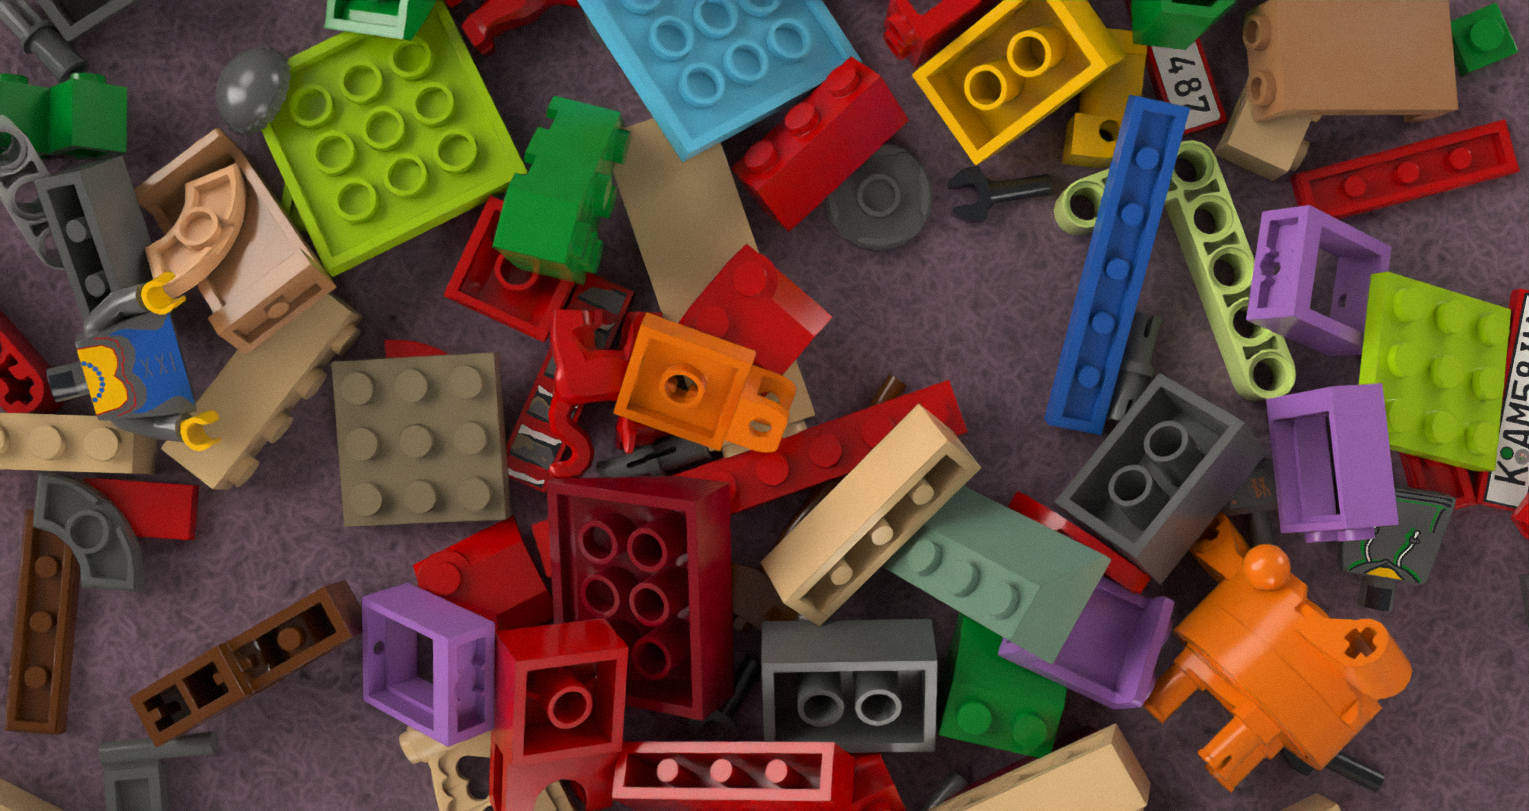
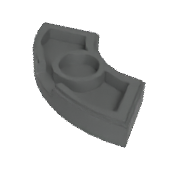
M39 471L33 527L54 533L71 547L80 565L82 587L143 592L145 589V571L141 548L129 521L121 510L101 491L84 481L61 473Z

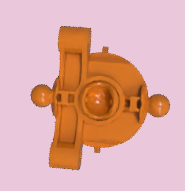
M1220 511L1189 549L1209 576L1219 584L1173 630L1175 637L1185 649L1156 680L1152 693L1142 706L1163 724L1197 689L1202 692L1206 689L1233 718L1203 749L1200 748L1196 753L1203 761L1207 762L1204 768L1227 791L1232 793L1235 787L1265 757L1271 760L1283 747L1314 769L1321 771L1382 709L1377 702L1379 699L1395 696L1405 689L1411 679L1412 667L1406 655L1380 622L1373 619L1329 618L1319 606L1307 598L1308 586L1290 573L1291 564L1289 557L1281 548L1268 543L1257 545L1251 549L1227 516Z

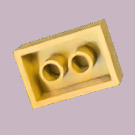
M1004 0L915 71L912 76L976 166L1002 151L1127 58V56L1087 0Z

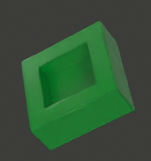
M1497 2L1451 21L1454 63L1461 77L1519 52Z

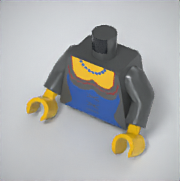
M166 271L148 283L145 282L112 291L84 319L83 332L77 334L75 345L80 361L47 369V377L54 400L60 402L90 394L98 420H110L117 429L157 440L184 442L186 446L195 451H203L219 444L222 441L220 437H209L203 429V425L212 424L220 420L219 414L216 411H205L194 417L187 414L197 411L196 398L171 314L173 309L186 301V297L183 295L179 298H172L163 289L164 284L176 278L175 274L171 271Z

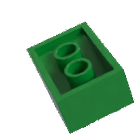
M959 612L936 698V727L938 735L1036 758L1050 754L1064 709L1067 687L998 656L1003 637Z

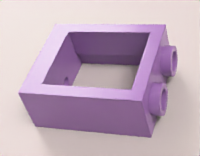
M1311 205L1263 211L1246 320L1329 357L1362 355L1371 274L1389 270L1392 247ZM1318 248L1338 257L1330 318L1310 309ZM1281 265L1280 271L1274 275L1275 268ZM1346 299L1345 307H1343V301Z
M1382 383L1331 386L1266 399L1281 533L1304 532L1305 543L1374 539V527L1399 525ZM1326 416H1329L1340 514H1336Z
M410 583L363 596V701L447 747L494 729L495 622ZM417 632L433 639V684L417 676ZM380 641L379 649L374 651V646Z

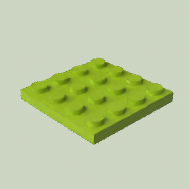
M436 0L427 19L411 41L344 31L288 58L287 64L291 67L289 71L291 79L289 80L290 87L286 93V100L282 103L279 113H276L274 120L269 122L265 129H261L326 272L332 277L487 202L490 195L497 197L507 192L514 173L528 174V170L444 0Z

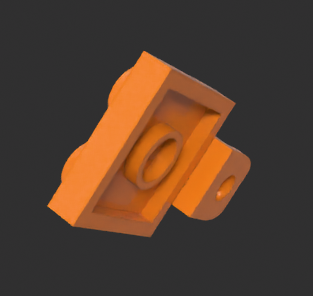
M646 312L613 414L721 451L724 440L754 451L768 453L774 452L778 448L789 419V410L797 387L792 381L780 374L752 365L757 351ZM672 376H687L697 385L691 384L688 390H682L677 387L678 380ZM763 392H771L779 398L780 402L777 403L759 395ZM751 421L769 425L772 429L767 432L757 431L752 427Z

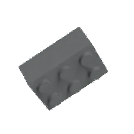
M1159 373L1054 503L1077 527L1118 553L1151 577L1154 582L1161 585L1266 455V452L1246 422Z
M932 619L826 620L820 627L812 621H762L761 664L764 742H835L848 753L934 752L938 660Z

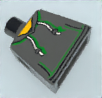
M1336 482V514H1340ZM1394 485L1399 525L1374 527V539L1337 541L1338 566L1342 571L1362 575L1358 605L1375 610L1392 611L1397 581L1425 585L1456 502L1455 497L1443 492Z

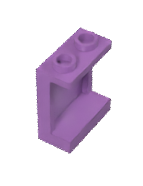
M1101 577L1053 665L1004 637L998 656L1111 709L1138 708L1144 704V701L1154 689L1156 683L1154 669L1161 647L1167 642L1172 631V620L1170 617L1175 602L1165 596L1146 598L1137 593L1133 594L1119 584Z

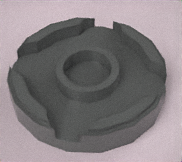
M884 143L824 199V204L830 224L842 239L859 249L883 252L902 247L919 234L931 212L933 190L929 174L921 162H918L914 156L909 154V151L899 145Z

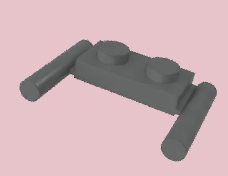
M216 732L184 734L157 748L150 737L102 742L99 748V757L104 767L103 780L106 811H170L166 762H161V759L214 754L218 749Z

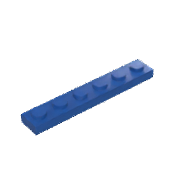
M1131 94L1128 96L1044 420L1050 426L1102 435L1189 115V107Z

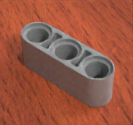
M0 114V132L11 134L9 148L0 154V200L29 246L46 266L55 270H65L58 248H45V240L52 231L39 195L33 201L27 203L15 201V193L22 184L50 174L27 136L8 117Z

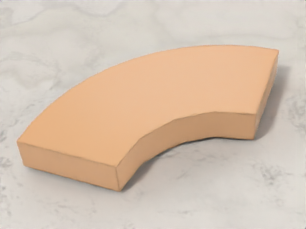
M237 163L185 183V204L180 217L163 238L145 248L153 279L166 271H171L176 276V278L163 285V289L168 296L176 298L204 280L220 264L233 246L240 232L247 204L246 181Z

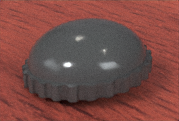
M261 46L260 48L248 49L236 55L225 66L216 87V105L223 119V124L227 125L228 130L241 136H251L252 133L258 134L261 129H265L267 124L274 120L276 113H279L282 103L286 100V93L290 87L289 80L291 79L289 74L291 67L287 64L288 59L284 57L282 52L269 46L267 48Z

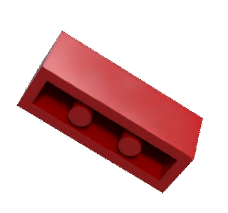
M851 56L841 66L835 68L828 75L827 79L806 99L794 106L787 113L786 117L764 138L753 144L746 151L745 155L730 169L758 206L787 232H790L903 127L909 119L883 78Z

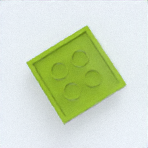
M1386 271L1371 274L1359 385L1382 383L1390 450L1476 472L1495 471L1511 309Z

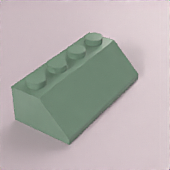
M962 486L882 567L1053 665L1111 559Z

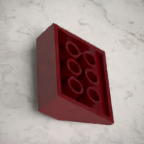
M683 476L553 478L547 481L554 624L605 618L629 647L625 706L703 721L735 695L729 482Z

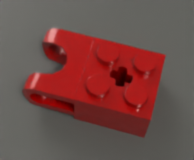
M605 618L495 631L494 729L491 730L489 797L494 811H533L537 796L547 785L561 779L570 780L571 789L585 804L586 811H596L612 807L614 801L612 799L616 757L617 752L622 751L629 647Z

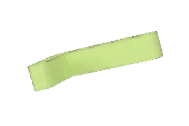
M1194 140L1181 142L1177 158L1187 159L1193 164L1196 170V179L1194 182L1183 181L1177 176L1174 169L1164 206H1166L1232 384L1240 396L1254 402L1284 396L1294 386L1296 379L1295 365L1284 336L1254 324L1253 333L1248 339L1240 336L1234 328L1233 319L1236 312L1240 310L1247 313L1255 259L1217 159L1212 150L1202 142ZM1109 169L1075 181L1056 200L1054 207L1055 220L1065 232L1077 236L1093 232ZM1082 195L1091 200L1095 210L1092 220H1082L1073 214L1070 208L1072 196ZM1196 209H1204L1212 214L1216 225L1213 234L1203 233L1196 227L1194 223ZM1217 259L1228 262L1234 269V282L1230 287L1222 285L1214 276L1213 268ZM1259 361L1267 364L1273 373V382L1268 390L1258 387L1253 378L1254 367Z

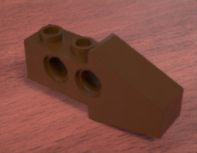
M346 580L326 585L231 640L209 649L132 695L129 699L157 748L283 681L284 678L362 635V608Z

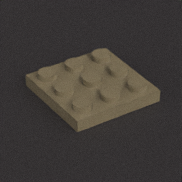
M499 352L331 362L344 527L503 520L511 517Z

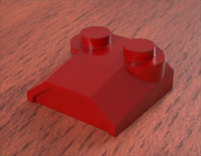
M490 195L443 296L546 343L551 333L552 309H563L575 283L519 269L492 247L504 201Z
M746 243L725 264L691 304L678 324L757 351L752 365L783 376L833 317L775 268L774 264L766 256L756 252ZM763 392L759 396L766 397L769 392Z
M514 515L442 551L435 552L413 565L419 588L495 622V631L534 627L554 618L553 596L548 590L523 540Z

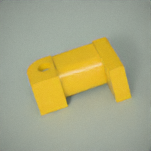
M1107 28L1127 58L1081 91L1079 113H1075L1066 125L1062 164L1092 168H1104L1111 165L1129 94L1142 96L1147 45L1133 44V31ZM1099 131L1106 132L1111 142L1101 138Z

